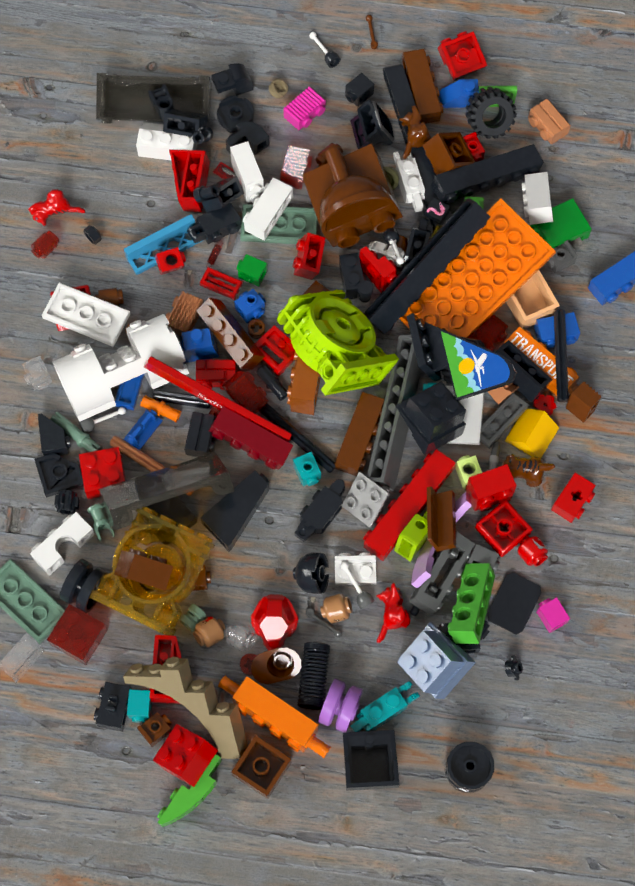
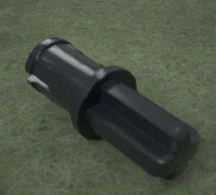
M265 365L259 367L256 373L264 381L266 388L270 389L280 401L287 397V390L279 382V378L275 377Z

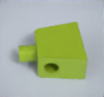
M424 512L422 516L415 514L400 533L394 551L410 562L428 538L427 512Z

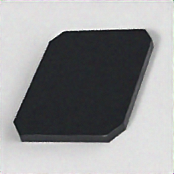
M513 572L506 575L487 613L488 621L515 635L523 632L541 595V587Z

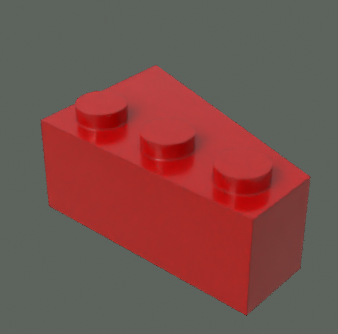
M169 150L177 197L183 211L202 212L203 204L194 199L193 191L197 187H206L210 160L206 151Z
M155 635L152 665H163L171 657L182 658L176 636ZM150 688V700L152 703L180 704L170 696Z

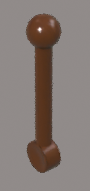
M367 15L366 21L369 25L372 40L371 48L377 49L378 43L375 41L372 26L373 17Z

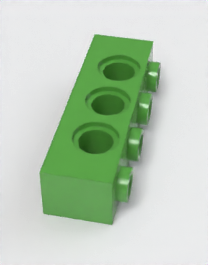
M490 563L466 564L465 570L461 574V586L457 590L456 605L452 609V621L448 625V633L452 636L455 644H479L495 579Z

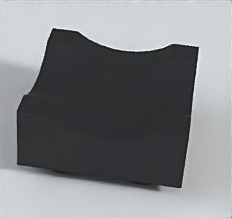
M172 487L155 502L139 511L140 517L164 547L197 523L194 514L186 507Z

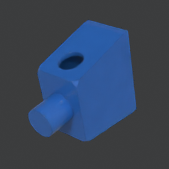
M209 328L194 329L181 334L179 344L186 360L183 363L219 357L216 338Z

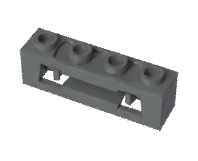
M456 531L457 548L437 552L434 557L431 577L419 588L415 589L409 602L428 615L439 612L444 604L442 600L445 594L448 595L454 587L452 582L455 577L458 578L464 570L462 565L470 559L475 543ZM457 557L449 565L437 588L432 585L427 588L430 583L435 581L447 558L453 560Z

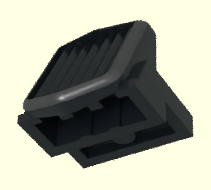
M367 100L357 109L358 115L350 120L357 148L360 149L369 144L375 146L377 143L391 145L394 142V134L388 116L375 101Z

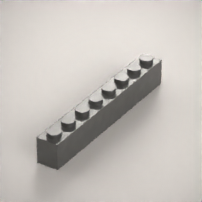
M411 335L399 336L395 353L399 360L391 370L367 473L368 478L380 487L387 486L390 488V491L395 490L409 428L396 405L416 395L421 375Z

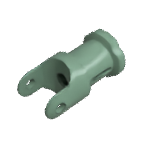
M104 503L92 505L87 509L94 521L93 528L99 541H101L99 531L102 529H110L113 538L115 537L111 521L107 519L104 510L106 508Z

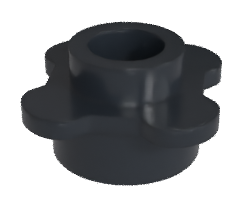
M512 655L511 660L505 662V672L508 677H514L515 681L519 680V674L522 673L523 666L520 661H517L516 656Z

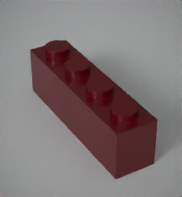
M224 406L218 412L209 429L213 437L228 441L231 447L237 450H244L249 457L255 460H262L267 467L274 470H279L284 465L293 447L289 442Z

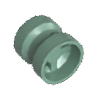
M192 603L188 608V612L182 614L179 621L188 630L194 632L196 624L208 616Z

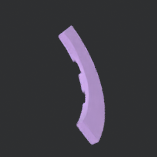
M467 492L462 494L455 502L456 523L472 506L471 496ZM428 538L420 551L413 569L411 584L415 588H419L431 577L434 562L432 556L435 548L429 543Z

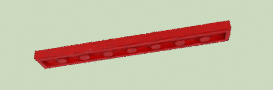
M150 356L143 366L145 369L214 407L221 409L224 406L287 442L290 440L292 435L290 432L158 359Z

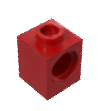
M178 247L155 255L161 275L182 269L186 262L183 251L180 252ZM173 256L176 259V264L169 265L166 258Z

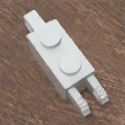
M394 152L393 157L399 174V187L404 202L412 203L415 212L423 211L422 200H425V188L415 157L412 158L410 152L406 160H401L399 153Z

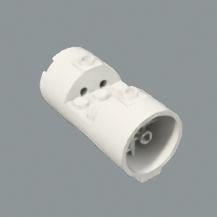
M164 314L148 321L141 322V320L130 323V327L126 328V332L131 346L120 347L114 354H104L97 360L89 344H81L76 346L71 354L52 361L79 422L116 406L110 388L144 374L152 389L169 383V381L143 367L150 356L185 375L189 374L187 365L183 363L186 360L181 346L171 327H168L169 321Z

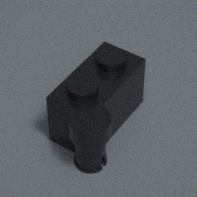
M171 109L164 113L163 132L192 137L196 144L207 142L213 138V130L207 126L208 115L178 109Z
M237 176L221 180L211 186L197 187L193 191L194 199L197 202H202L206 212L222 209L244 194Z
M359 253L339 255V269L344 292L346 293L345 298L355 299L359 294L361 302L366 303L370 301L373 293V284L368 280H364Z

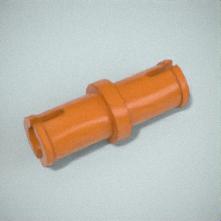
M147 395L143 397L140 404L141 407L155 411L157 416H164L176 423L182 412L166 405L164 401L159 402Z

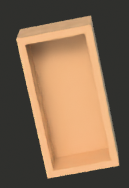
M540 270L506 301L523 330L535 325L536 319L554 316V311L559 309L560 306Z

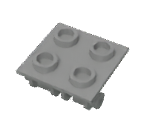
M359 472L342 507L371 528L373 523L376 522V517L381 512L382 507L385 505L386 498L390 495V488L387 486L380 487L362 472Z

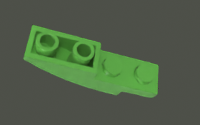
M215 754L195 787L191 786L190 789H187L182 785L180 789L176 788L170 796L172 801L168 807L164 806L157 816L159 818V825L164 827L176 822L203 802L217 784L216 780L211 778V776L221 763V757Z

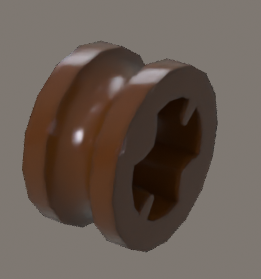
M254 319L249 322L248 333L252 338L259 339L265 334V324L263 321ZM255 326H259L258 332H254Z

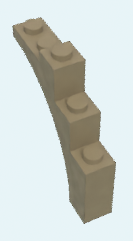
M171 657L163 665L132 664L124 674L125 684L141 685L157 690L185 706L208 730L222 759L241 758L248 744L238 704L218 703L213 681L193 680L187 658Z

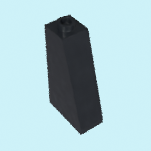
M255 470L200 517L203 526L228 552L232 550L269 491V480L264 474L261 473L259 475Z

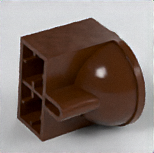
M369 144L343 156L339 148L329 149L325 152L327 164L302 174L321 231L333 247H351L360 241L359 236L372 230L376 233H382L389 228H393L396 224L395 220L403 217L382 160L373 144Z

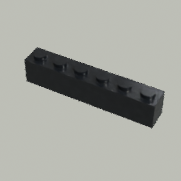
M532 144L435 175L431 187L438 200L443 203H452L458 198L470 197L479 191L485 192L495 186L501 187L510 181H519L527 174L539 173L544 161L535 145Z

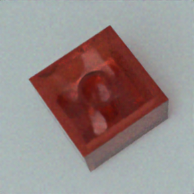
M69 604L47 641L54 648L87 665L108 629L101 621Z

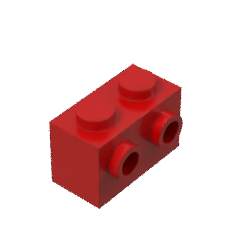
M307 232L298 240L296 245L298 254L293 261L294 275L312 280L319 274L325 237Z

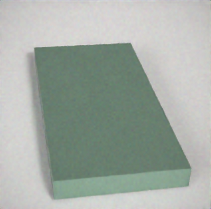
M243 204L240 241L297 244L298 240L307 232L317 235L318 219L314 208L286 207L264 241L245 231L243 219L247 212H251L253 205Z
M12 559L0 568V607L41 644L69 613Z

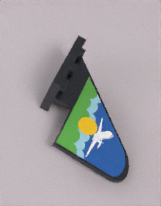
M414 313L407 315L418 367L434 382L442 379L440 371L448 367L457 401L509 385L515 380V368L504 356L424 322L422 318L419 319Z

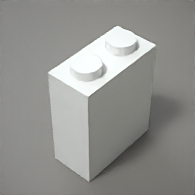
M247 141L230 147L231 163L244 191L243 196L246 203H254L256 198H260L263 194L264 182Z

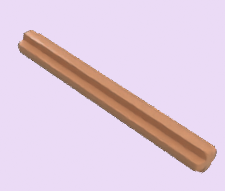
M114 436L111 439L110 445L112 447H119L121 453L188 496H191L196 488L193 484L120 437Z

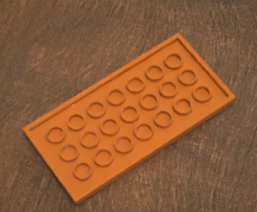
M500 198L486 212L490 216L487 224L474 235L470 243L461 249L460 254L451 260L446 270L434 279L433 284L423 291L420 298L413 302L406 314L399 319L409 328L407 315L414 313L419 319L422 318L424 322L456 336L469 338L555 255L556 251Z

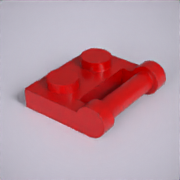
M275 325L255 343L265 356L262 360L274 369V373L277 376L282 375L286 368L294 362L295 350L291 339ZM266 345L283 361L280 364L277 363L262 347Z

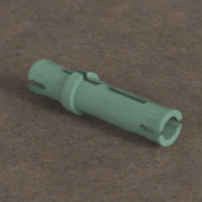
M55 412V415H52L50 420L63 428L65 433L70 435L80 448L83 447L88 452L103 449L102 446L90 438L88 433L82 432L61 415L60 412Z

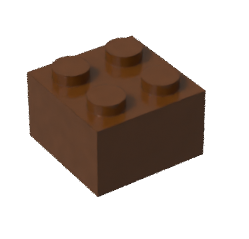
M460 132L437 133L422 145L436 175L475 163Z
M130 548L129 552L121 551L114 575L166 591L173 566L167 564V559L153 555L148 556V553Z
M254 736L231 773L233 777L269 799L292 761L288 756L257 736Z

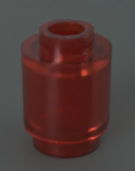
M51 231L44 232L31 244V252L38 259H45L58 246V237Z

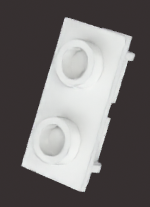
M378 241L370 242L368 249L370 251L373 250L377 254L378 259L385 256L388 260H392L397 267H402L401 264L397 263V256L392 245L388 247L387 244ZM398 247L401 257H404V251Z

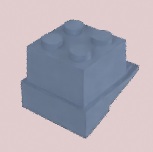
M430 622L400 656L397 663L423 692L430 693L435 699H445L476 662Z

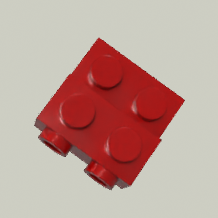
M474 31L459 33L457 38L453 40L450 37L446 38L438 46L444 65H447L453 80L487 66Z
M367 246L360 249L359 258L362 272L382 293L398 276L396 274V265L385 256L378 259L377 254L373 250L370 251Z

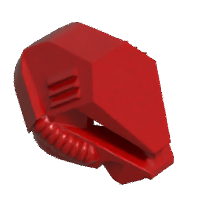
M270 594L263 597L250 617L252 628L256 635L263 639V644L267 650L283 647L285 640L295 632L299 620L292 603L288 598L280 594Z

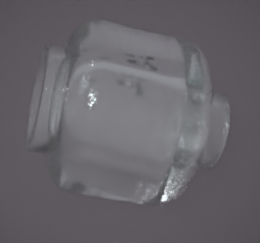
M237 621L226 628L225 637L228 646L241 652L254 647L257 641V634H255L253 627Z

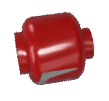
M526 536L519 542L520 546L517 553L528 566L534 565L537 567L548 558V548L539 537Z

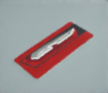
M220 162L213 171L214 174L222 179L236 176L234 170L223 162Z

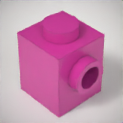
M557 597L553 600L547 598L542 601L536 612L549 633L564 626L570 620Z

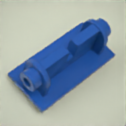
M152 409L150 411L146 410L123 440L140 450L163 420L157 417V413Z

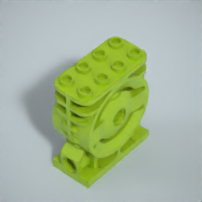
M338 289L294 295L289 298L287 305L279 312L277 318L278 323L284 325L283 330L285 333L290 334L291 343L297 355L310 368L318 372L325 381V385L321 389L325 396L379 385L399 360L395 353L386 355L380 347L375 345L376 334L372 324L357 307L352 305V301L349 298L344 299L346 293Z

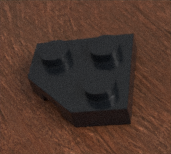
M55 453L34 459L46 498L59 494V491L72 490L84 486L78 464L63 459Z

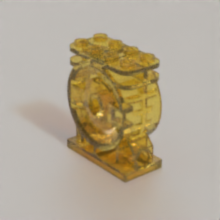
M142 506L141 509H136L138 513L134 520L131 519L130 523L132 525L129 531H125V536L115 550L113 572L103 576L97 590L92 591L90 598L164 635L174 636L177 630L175 626L182 614L179 603L186 599L194 590L200 571L204 569L202 566L205 560L209 559L208 554L211 548L214 549L215 545L212 544L213 539L199 532L194 535L195 531L180 523L176 526L177 522L162 514L158 518L159 513ZM158 541H166L173 543L182 551L185 557L187 565L186 570L184 569V564L181 555L178 553L177 550H175L171 546H168L166 544H154L147 547L144 550L138 547L137 545L139 543H142L148 546L149 544ZM131 548L148 553V556L153 555L167 559V564L173 566L166 590L173 588L175 585L178 587L166 594H152L146 591L139 582L114 575L121 551L129 552ZM143 584L144 586H146V587L149 588V589H152V590H155V591H164V590H161V589H158V588H155V587H152V586ZM123 594L132 599L130 605L120 601ZM145 605L157 607L152 617L145 614Z

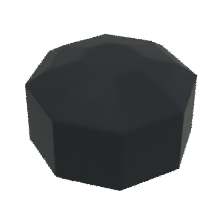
M89 225L84 229V235L92 244L96 245L102 240L100 232L94 226Z

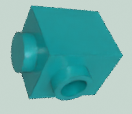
M312 452L293 459V467L302 486H312L319 482L321 471Z
M129 690L127 716L129 719H132V722L144 723L145 720L151 718L152 702L150 700V691Z

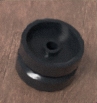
M84 559L79 560L73 566L62 585L60 599L68 604L76 602L77 609L88 613L103 594L109 579V573L101 568L93 570L92 563Z
M477 742L458 744L450 752L445 763V775L448 782L456 790L463 793H474L481 790L491 780L494 773V759L491 752L484 745ZM466 764L468 766L472 765L474 768L472 770H468L466 768Z

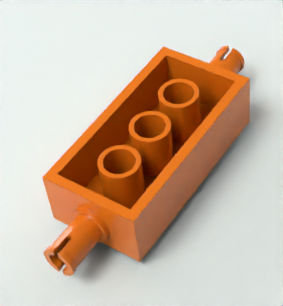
M226 675L219 682L218 687L233 696V703L238 704L242 716L245 717L247 714L258 727H267L273 737L281 740V738L286 740L287 746L298 753L300 750L304 753L307 748H310L322 756V758H325L330 751L331 746H328L316 737L318 732L317 723L249 677H246L241 685Z

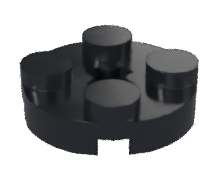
M233 95L226 97L220 102L217 110V119L219 124L229 133L237 132L236 125L241 122L254 121V108L248 99L238 98V96ZM233 111L236 113L240 112L238 116H232Z

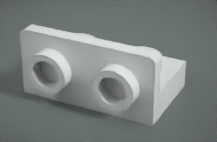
M341 553L339 556H335V585H353L346 571L341 568L343 561L348 562V568L358 585H376V555L360 553L359 556H351L350 553Z

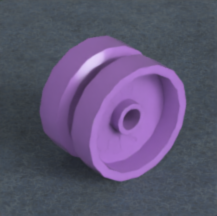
M335 678L325 699L318 723L329 726L332 724L335 715H337L336 730L344 733L348 731L351 721L356 716L363 689L352 685L346 696H343L346 688L345 682Z

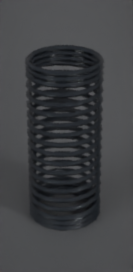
M306 642L303 648V669H301V684H299L300 691L298 692L300 695H298L297 706L304 709L321 710L325 702L323 700L325 696L323 695L326 693L323 691H326L325 684L327 682L325 680H327L328 672L326 670L328 666L326 665L329 664L328 654H330V645L321 642Z

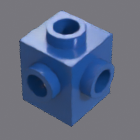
M254 289L249 292L245 291L234 301L235 310L248 323L254 318H260L264 314L266 300L261 293L257 294Z

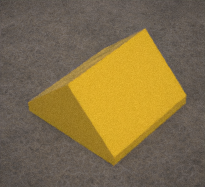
M526 409L516 421L505 442L532 457L542 458L559 427L545 411Z

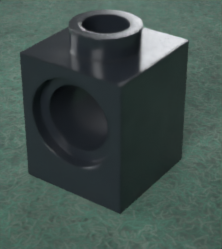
M360 73L345 86L346 99L357 107L374 94V83L363 73Z

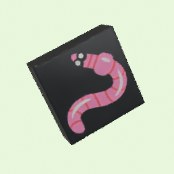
M433 198L424 211V216L440 224L450 210V206Z

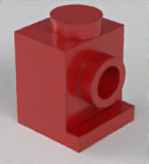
M473 132L463 136L474 161L483 160L485 150L477 138V133Z

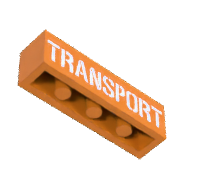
M519 326L504 343L508 340L512 342L553 379L547 389L557 396L555 354L553 355L549 352L542 342H537L529 331L523 330ZM567 367L568 392L576 385L579 379L577 372L571 367Z

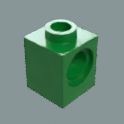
M248 254L245 255L243 260L240 259L236 268L239 279L258 287L268 272L266 262Z

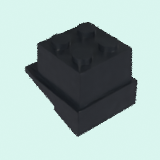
M442 381L396 405L424 455L458 438L464 432L466 409L456 400V397Z
M395 731L344 732L343 747L346 791L399 788Z

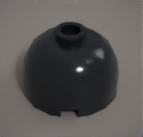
M309 553L300 558L293 569V578L301 590L312 594L326 592L329 574L325 575V568H329L325 554Z

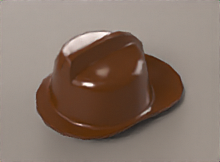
M288 647L264 651L253 659L251 672L258 682L264 684L289 680L300 672L302 667L301 658L295 650Z

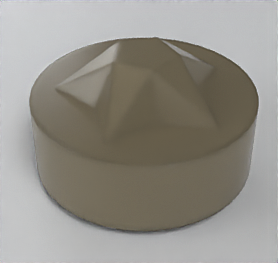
M275 79L269 85V92L273 97L280 99L287 94L288 86L282 79Z

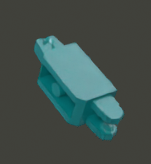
M409 681L399 688L395 687L360 710V713L356 716L358 720L350 725V728L353 732H360L363 729L366 731L378 729L406 710L409 704L420 697L419 693H413L404 700L401 694L409 690L413 684Z

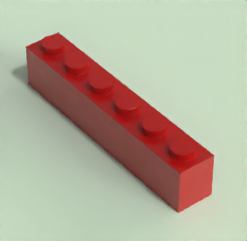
M436 449L433 454L429 453L423 461L425 464L421 469L417 468L411 476L413 480L409 484H404L399 492L401 494L397 500L394 498L387 507L389 509L385 515L381 514L375 522L377 526L374 530H369L363 538L365 540L364 548L373 555H376L380 560L384 561L396 546L400 533L415 514L420 515L426 507L427 487H432L437 492L455 469L456 462Z

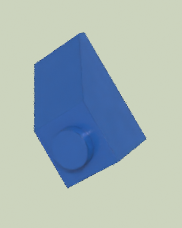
M478 79L458 80L439 90V98L443 108H466V105H470L468 101L470 97L473 99L475 97L473 94L475 92L479 93Z

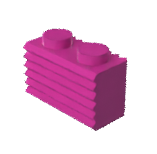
M309 86L284 107V118L297 128L298 131L303 127L307 128L312 123L313 118L319 117L325 112L326 100Z

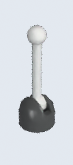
M120 407L118 411L95 420L91 418L84 419L79 422L80 427L84 433H90L96 423L118 414L124 415L126 409Z
M343 561L341 568L346 571L359 593L357 604L362 609L375 600L368 592H362L348 568V562Z

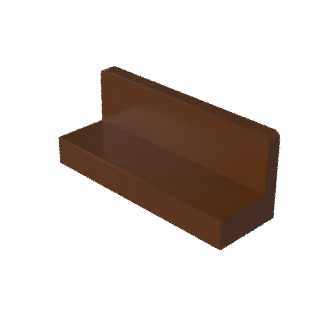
M427 487L428 541L437 552L457 548L455 493L452 490L436 493L432 487Z

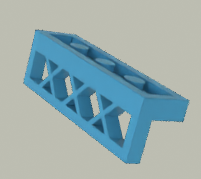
M192 214L124 248L125 257L136 275L157 265L155 257L151 256L152 251L156 249L163 252L172 248H168V245L172 241L180 242L178 247L180 252L198 244L194 243L193 240L184 239L188 233L187 230L196 225ZM139 258L146 259L145 264L137 268L134 261Z

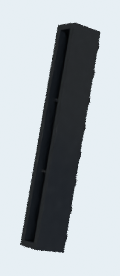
M467 198L363 314L385 335L387 331L394 327L395 322L406 314L413 302L420 298L423 291L433 284L434 279L446 270L447 265L460 254L461 249L473 240L474 235L487 224L490 216L477 202Z

